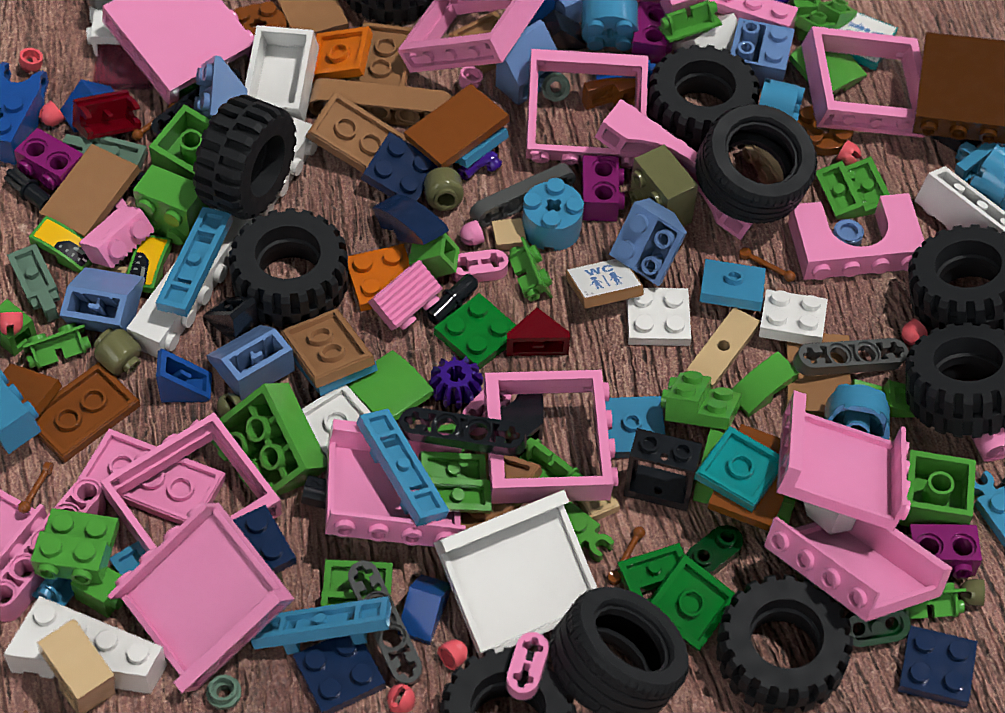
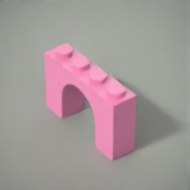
M910 194L880 196L875 217L882 240L876 244L862 247L844 243L831 232L822 201L799 204L790 213L788 225L803 279L823 280L830 277H853L869 273L883 274L889 271H908L912 254L919 246L922 247L921 243L924 241Z

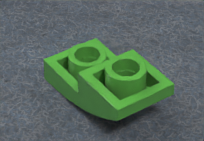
M845 0L819 2L817 11H812L811 14L798 15L795 26L807 33L812 26L839 29L855 18L858 11L849 7L848 2Z

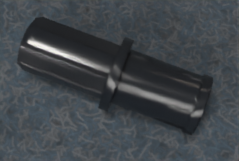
M17 168L6 171L5 182L19 193V197L22 200H28L41 211L51 196L40 188L39 182L35 179L30 180Z
M469 273L465 274L454 286L442 292L443 296L425 311L426 317L434 325L439 324L455 309L460 308L462 302L477 289V279Z

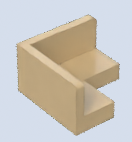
M75 619L70 620L37 642L39 653L59 680L60 691L76 713H87L115 694V677L113 672Z

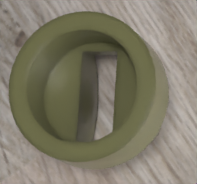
M228 392L219 397L217 412L220 418L231 410L228 402H232L234 407L241 402L238 395Z
M984 579L966 580L960 587V589L966 588V592L960 593L961 599L966 604L972 606H984Z

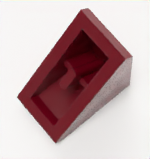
M536 307L507 333L506 356L569 355L570 332Z

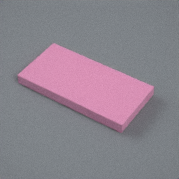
M108 429L77 481L82 478L91 477L96 479L101 485L100 480L112 474L113 469L122 468L132 462L139 453L147 450L150 451L157 446ZM184 457L121 495V498L127 505L181 525L188 519L187 513L195 505L201 502L213 503L226 480V473Z

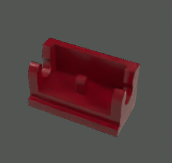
M127 89L73 99V126L87 140L130 132L136 129L140 130L141 121L133 112V110H140V106L129 95Z

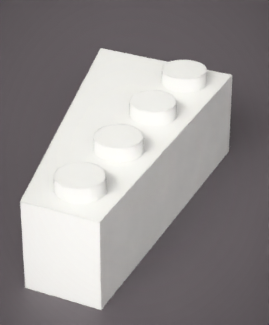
M41 596L34 603L3 654L12 673L23 674V672L37 673L40 677L54 679L55 674L39 653L37 642L70 620L75 619L113 672L115 689L151 694L167 666L162 646Z

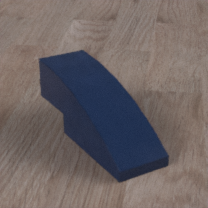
M395 194L372 207L381 228L394 230L400 242L425 245L449 231L447 225L433 212L405 195Z

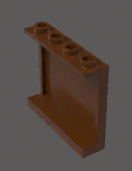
M926 32L913 133L924 136L949 137L955 140L966 139L983 143L1005 144V40Z

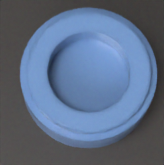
M844 219L836 223L833 234L844 243L859 246L863 239L864 230L858 222Z

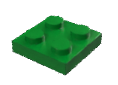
M478 293L434 327V335L461 359L467 356L469 364L477 363L480 370L506 350L507 333L516 324Z
M684 554L678 559L649 601L670 618L686 644L694 650L700 651L721 622L722 614L726 606L730 605L731 598L735 595V592Z

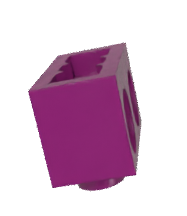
M639 1L638 31H634L631 55L648 56V60H651L653 64L661 62V59L666 54L672 53L673 42L669 43L659 29V26H662L660 19L665 17L661 3Z
M39 128L35 129L14 150L18 170L27 177L31 176L40 181L47 189L55 191L83 155V153Z
M583 155L581 170V197L584 201L583 221H617L618 211L624 210L625 192H619V186L624 185V168H619L618 156Z
M910 524L906 536L951 566L952 570L949 576L964 579L976 575L982 562L977 525ZM955 551L962 552L965 556H961Z

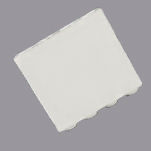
M565 490L434 542L479 658L483 657V651L494 649L495 653H501L504 647L517 645L519 638L525 633L537 632L543 634L550 630L553 632L556 625L576 599L584 592L597 588L564 507V504L569 503Z

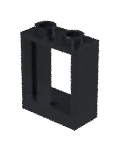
M637 428L629 455L623 496L687 512L702 444ZM640 461L687 472V475L641 465ZM658 489L661 493L656 494L654 491Z

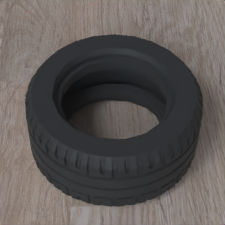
M748 104L734 107L716 118L708 130L697 152L695 161L697 181L706 198L719 211L729 217L756 224L775 222L786 217L796 209L812 184L818 163L816 149L803 126L785 112L766 105ZM746 144L757 146L769 152L778 161L783 171V181L773 184H762L744 177L733 166L728 156V149L732 146Z
M600 587L584 592L576 599L551 633L549 644L552 666L559 681L578 703L592 713H659L683 685L688 675V652L679 630L657 606L629 590L618 587ZM605 643L612 645L625 655L633 666L616 656Z

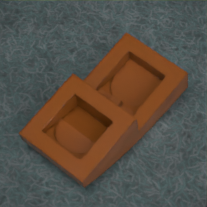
M604 78L584 82L582 104L588 110L609 103H613L616 106L620 99H622L629 105L634 106L636 78Z

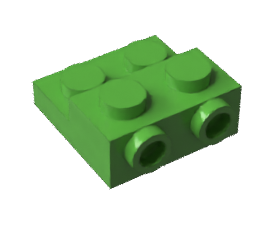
M680 372L678 377L670 378L668 389L663 390L661 408L665 409V421L727 430L741 406L742 393L733 392L732 389L726 387L711 389V377L703 376L700 372Z
M52 508L45 531H40L30 560L34 573L50 580L58 577L71 579L82 585L90 583L102 584L120 526L118 518Z

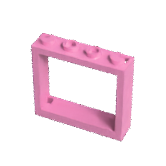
M433 0L401 44L398 52L410 73L502 63L544 0ZM506 9L490 33L441 38L457 15Z
M811 27L801 46L817 127L924 138L922 134L913 133L922 57L917 38ZM825 51L901 60L912 109L834 101Z
M531 49L525 158L532 159L536 163L560 160L567 165H575L582 162L583 155L618 156L621 167L633 168L634 158L638 156L617 154L610 148L535 144L538 72L548 71L636 77L635 107L646 116L648 56Z
M602 370L485 373V418L501 420L500 395L592 392L600 476L505 479L504 455L488 453L491 504L532 503L562 490H565L569 501L611 499L613 486H618L617 467L612 468L611 458H615L614 438L609 439L608 430H612V411L606 410L605 402L609 401V383L603 382Z
M215 413L200 421L196 419L189 428L179 434L169 435L159 446L150 451L147 450L139 453L132 462L122 468L113 469L112 474L100 480L105 498L135 540L141 544L146 552L157 548V546L123 501L121 495L212 440L215 441L258 498L231 515V519H236L263 505L267 506L274 519L282 514L281 499Z

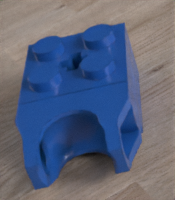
M2 62L0 63V161L17 165L14 150L38 127L40 123L39 112L45 105V94L49 80L47 72L40 70L23 82H11L12 72L9 69V63Z

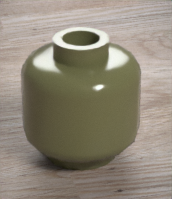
M438 167L426 175L423 186L427 203L432 208L438 211H448L459 206L463 200L464 190L461 177L456 170L450 167Z
M109 328L94 342V357L112 375H120L124 372L130 374L141 363L139 356L142 348L124 329L113 330Z

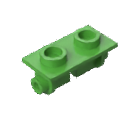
M705 0L690 6V16H687L685 8L665 14V17L660 19L662 26H659V29L668 42L671 43L673 41H681L688 36L700 32L710 31L712 28L721 26L722 22L715 14L718 11L716 2Z
M521 237L524 246L511 248L508 258L516 276L527 272V274L517 278L523 296L528 298L529 301H536L540 298V294L546 292L550 299L553 298L549 286L553 283L545 268L541 269L539 262L543 261L537 246L535 244L530 246L526 239Z
M70 323L58 328L59 333L47 337L45 333L27 339L28 343L23 345V350L25 354L32 353V355L26 357L30 368L37 367V369H41L59 362L56 350L59 349L62 350L65 360L87 353L86 349L92 347L88 336L81 337V334L85 333L84 324L77 326L76 323Z
M529 438L525 448L527 451L519 457L541 465L542 474L539 478L583 476L579 473L577 467L573 468L546 448L540 439L534 440Z
M946 583L940 597L902 610L908 614L910 619L928 618L927 605H932L933 618L958 617L959 613L965 612L964 601L958 600V593L966 592V588L955 589L954 583Z

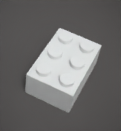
M257 25L245 87L248 90L247 95L283 108L290 116L305 121L319 51L314 30Z

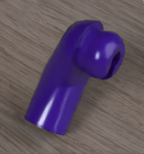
M489 151L470 167L465 168L461 166L457 172L463 180H468L485 165L490 172L497 170L502 165V161L497 157L498 154L496 152Z

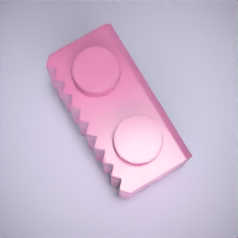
M122 204L79 242V245L92 263L115 268V264H119V261L123 260L124 256H128V252L132 253L133 248L137 249V244L141 245V241H145L146 237H150V233H154V228L142 209Z
M418 260L371 298L368 303L391 331L398 327L404 330L417 319L414 313L421 307L425 311L428 310L439 300L436 294L443 288L434 276L431 275L430 271L427 270L426 266L423 265L422 261Z

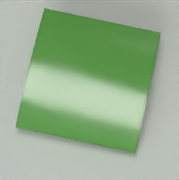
M801 47L790 54L789 60L808 82ZM825 51L833 95L841 90L845 92L867 77L866 72L850 54Z
M871 156L847 166L844 165L843 161L816 171V177L836 220L875 214L880 196L890 195Z
M393 350L376 360L377 371L346 384L370 412L389 409L395 421L400 418L406 409L417 407L432 397L434 391L417 370Z
M421 451L419 453L418 459L450 510L449 512H492L490 480L486 478L485 454Z
M325 559L321 606L357 601L349 583L348 573L351 566L358 561ZM370 561L377 567L391 596L393 562ZM364 570L358 572L359 578L355 580V582L362 581L367 590V594L361 595L362 598L373 592L369 577L373 574H366Z

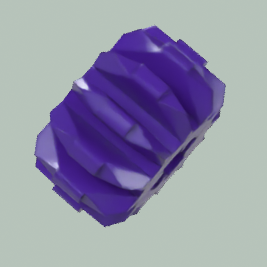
M453 354L451 361L448 362L441 358L439 366H433L429 385L434 390L433 397L435 402L443 400L445 408L455 404L459 410L462 403L468 405L482 391L483 376L482 373H479L477 363L469 364L467 356L459 361Z

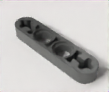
M566 163L558 164L479 200L471 207L469 215L473 221H478L481 228L492 225V221L503 220L523 211V198L525 194L537 184L548 182L551 178H560L565 184L572 186L576 180V175Z
M895 338L807 343L802 345L794 355L793 365L799 373L806 376L896 370L906 361L908 348L902 341ZM858 351L867 352L871 356L872 361L863 360L859 356ZM834 352L841 355L844 363L835 362L831 358L830 353Z
M358 561L349 569L348 578L351 589L357 601L389 597L392 606L389 630L399 631L402 634V641L397 647H388L382 641L384 633L388 630L372 632L396 683L412 686L419 682L422 677L421 660L377 567L370 561ZM360 570H364L366 574H373L369 577L373 592L364 598L361 597V595L367 594L364 583L362 581L355 582L359 578L358 572ZM406 648L410 650V652H404L407 664L416 665L412 669L413 676L407 678L405 673L400 675L397 673L401 670L398 656L393 660L389 657L400 654Z

